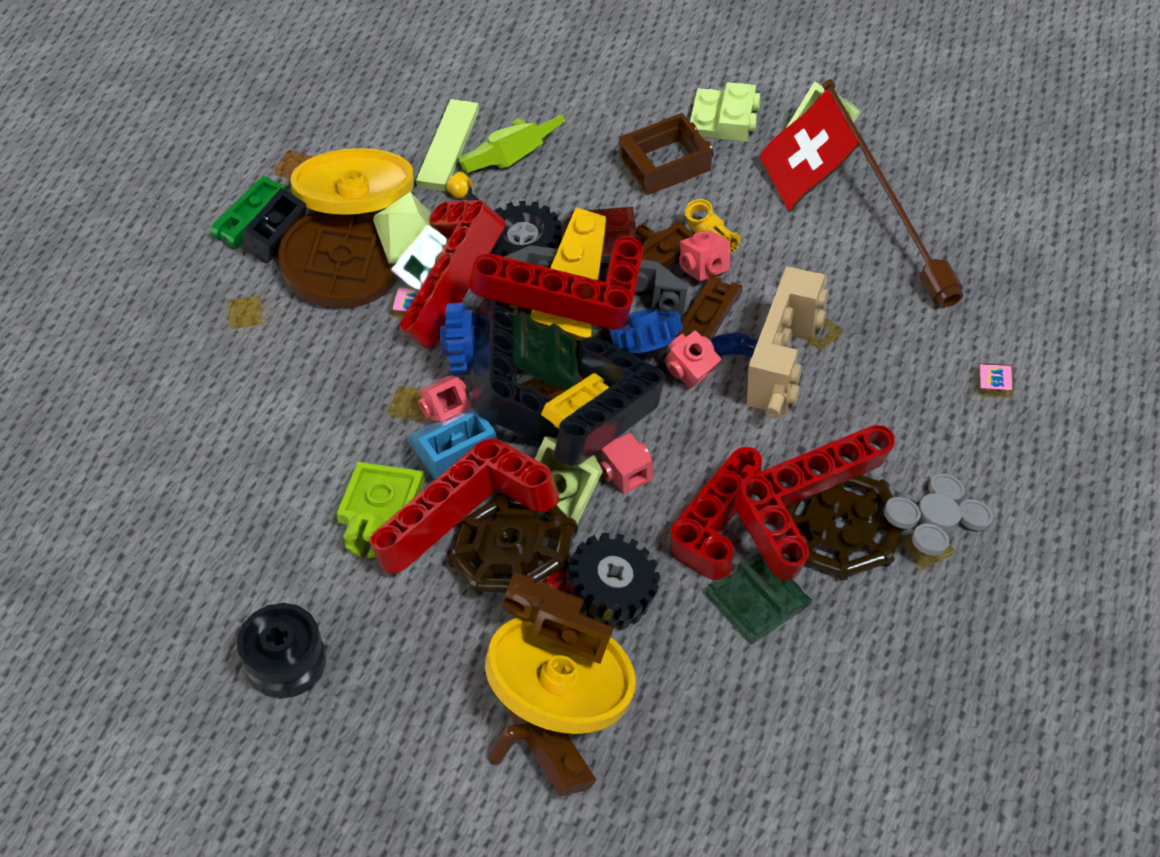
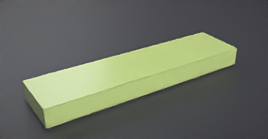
M450 99L416 179L418 188L446 192V185L454 173L458 158L461 156L479 112V103Z

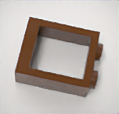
M683 113L619 137V158L647 196L711 171V162L714 156L712 145L709 141H705L702 138L696 125L693 122L690 123ZM677 141H680L689 152V155L659 167H655L646 155Z

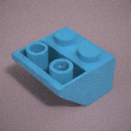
M469 408L443 422L436 421L406 436L408 442L434 480L479 442L490 438L497 439L496 432L490 423L480 417L473 408Z

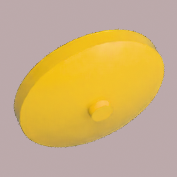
M368 148L341 149L314 156L297 166L291 175L293 196L307 204L306 207L309 209L330 214H361L389 207L411 192L414 187L413 168L406 159L388 151Z
M519 617L502 625L493 635L485 658L487 680L499 700L522 719L551 731L584 734L608 728L620 720L628 710L636 688L635 671L628 655L613 638L610 637L602 661L598 664L530 638L534 623Z

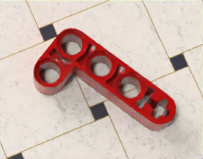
M741 447L735 450L671 528V553L673 557L711 580L725 579L732 571L733 545L729 539L719 533L737 513L735 499L744 480L762 471V456L759 451L751 447Z

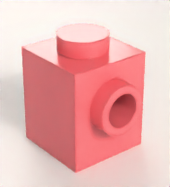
M447 376L418 390L422 397L418 400L423 414L427 418L431 417L433 421L443 422L472 408L468 400L470 397L468 389L457 376Z
M631 433L614 439L601 449V463L599 465L603 471L602 475L608 482L613 480L623 495L653 479V461L646 445L643 442L638 443Z

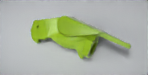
M559 115L539 125H536V123H526L524 120L517 118L512 121L513 126L493 132L488 137V140L468 154L464 153L458 158L460 166L467 173L490 165H498L500 168L509 167L542 145V138L565 122L564 116Z

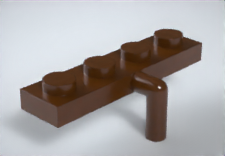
M503 704L515 725L504 728L488 754L490 762L500 764L516 740L525 739L560 797L586 791L594 785L597 779L567 733L551 731L536 726L522 719Z

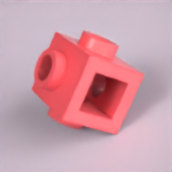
M711 230L695 233L693 237L680 241L679 262L681 270L699 281L708 280L711 275L715 276L730 270V241Z
M695 330L687 337L681 334L668 345L670 352L664 361L667 363L669 372L676 379H681L685 385L692 389L715 371L722 359L714 351L711 341L705 336H701Z

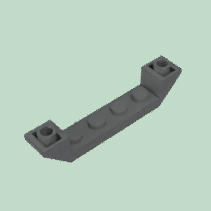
M530 245L504 257L550 268L558 249ZM602 255L599 281L605 282L611 258L610 255ZM641 260L635 292L653 294L651 309L664 312L670 310L674 312L679 311V314L683 315L688 285L660 263Z

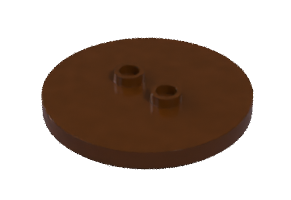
M315 211L299 219L288 230L280 242L278 252L280 272L287 286L304 300L329 308H353L376 301L385 295L399 280L404 263L388 262L373 221L376 214L372 212L330 214Z

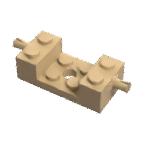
M788 266L785 268L748 369L747 406L765 410L769 417L777 418L780 414L786 415L789 405H796L798 401L800 386L797 384L801 376L802 365L797 364L798 350L788 347L791 337L813 341L816 330L823 329L827 311L822 309L826 306L829 290L824 289L828 279L826 275Z

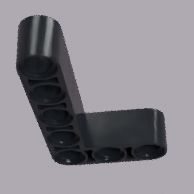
M484 298L475 313L473 409L483 419L541 444L544 437L557 439L559 428L541 415L545 404L553 400V398L517 383L518 306Z
M596 337L582 339L575 369L583 380L596 373L604 379L603 383L609 388L561 421L554 449L555 459L562 464L570 466L582 464L655 410L659 405L665 381V374L662 370L603 339Z

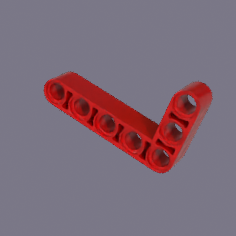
M482 200L446 201L438 205L430 216V224L449 240L400 323V329L426 349L434 346L440 339V327L445 325L446 305L461 303L469 290L473 260L479 254L491 252L505 227V220Z
M624 236L617 239L608 265L605 282L499 255L483 253L476 256L473 260L469 288L479 297L608 329H619L625 325L632 306L643 255V246L640 241L633 237Z
M878 424L869 426L753 474L744 480L735 499V508L768 567L776 577L782 580L794 579L799 575L809 557L807 543L785 507L883 465L895 445V436L889 428ZM870 444H875V445H877L880 449H876V448L872 447ZM840 456L848 458L851 462L844 461ZM810 468L818 470L821 475L814 474ZM778 481L788 483L791 488L782 486ZM747 494L758 496L760 501L752 500ZM765 524L774 525L778 531L769 530ZM782 554L791 555L796 562L785 560Z
M490 438L479 442L372 534L370 544L381 568L387 573H398L406 569L496 489L534 511L545 512L557 505L560 497L550 468L498 439Z

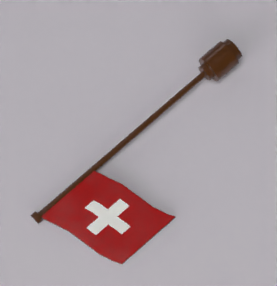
M832 79L826 80L822 84L824 93L802 116L779 133L760 154V158L787 209L791 212L808 192L836 171L852 152L860 146L926 262L919 277L935 304L938 303L940 308L957 304L963 298V286L947 260L931 259L837 95L834 81Z

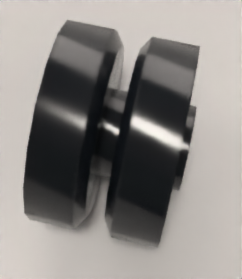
M288 603L267 605L253 612L242 624L238 633L237 651L244 665L247 677L252 686L265 696L279 699L296 697L311 689L322 677L326 666V650L321 640V634L311 613L299 605Z

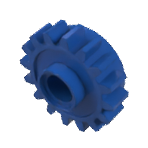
M465 303L447 304L445 325L440 327L442 354L449 355V364L453 376L470 375L474 362L475 313L474 310H467Z
M646 309L630 314L625 325L619 329H610V334L614 346H618V348L633 354L669 345L677 338V334L683 330L679 311L657 312V309Z

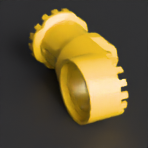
M696 199L686 206L685 216L690 229L695 233L711 230L730 241V254L732 253L731 250L736 251L735 248H738V244H741V236L736 232H731L724 226V221L713 212L709 201ZM699 210L708 212L707 216L703 219L697 220L692 218L694 212Z

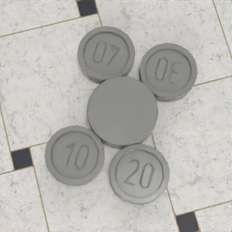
M943 473L932 477L929 483L931 494L924 496L919 506L907 498L894 497L888 500L884 508L886 519L896 527L912 528L919 521L921 525L916 527L912 535L913 544L919 551L931 556H938L946 551L949 545L947 534L952 533L956 529L959 521L969 529L982 531L987 529L993 520L991 509L978 500H964L958 506L957 503L961 501L965 488L956 477Z

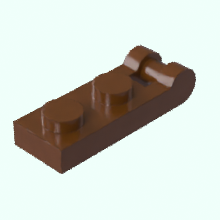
M711 275L681 322L683 330L679 331L677 337L681 334L687 337L696 330L701 336H705L712 341L732 306L741 296L743 286L734 282L731 284L724 283L722 278Z

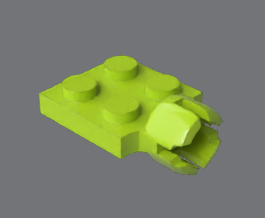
M357 462L336 514L338 523L347 525L343 538L345 539L346 548L351 553L362 557L366 544L370 543L372 534L421 492L425 482L424 471ZM372 546L367 555L368 558L376 557Z

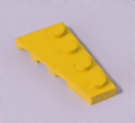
M576 207L550 268L599 280L606 217ZM532 310L529 317V322L532 325L579 341L592 337V324Z

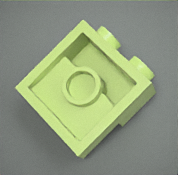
M727 82L725 91L697 88L690 123L693 122L702 137L748 141L749 131H755L757 113H753V111H759L761 93H756V85Z

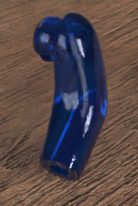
M742 332L722 334L709 339L714 346V351L720 358L730 354L752 357L758 339Z

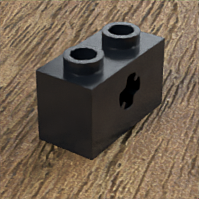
M281 187L244 229L242 248L268 264L279 252L280 242L284 235L299 219L305 216L307 204Z

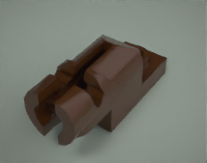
M515 571L501 607L514 616L534 623L530 638L600 664L614 627L579 615L584 599L555 589L544 581L535 584L533 577Z

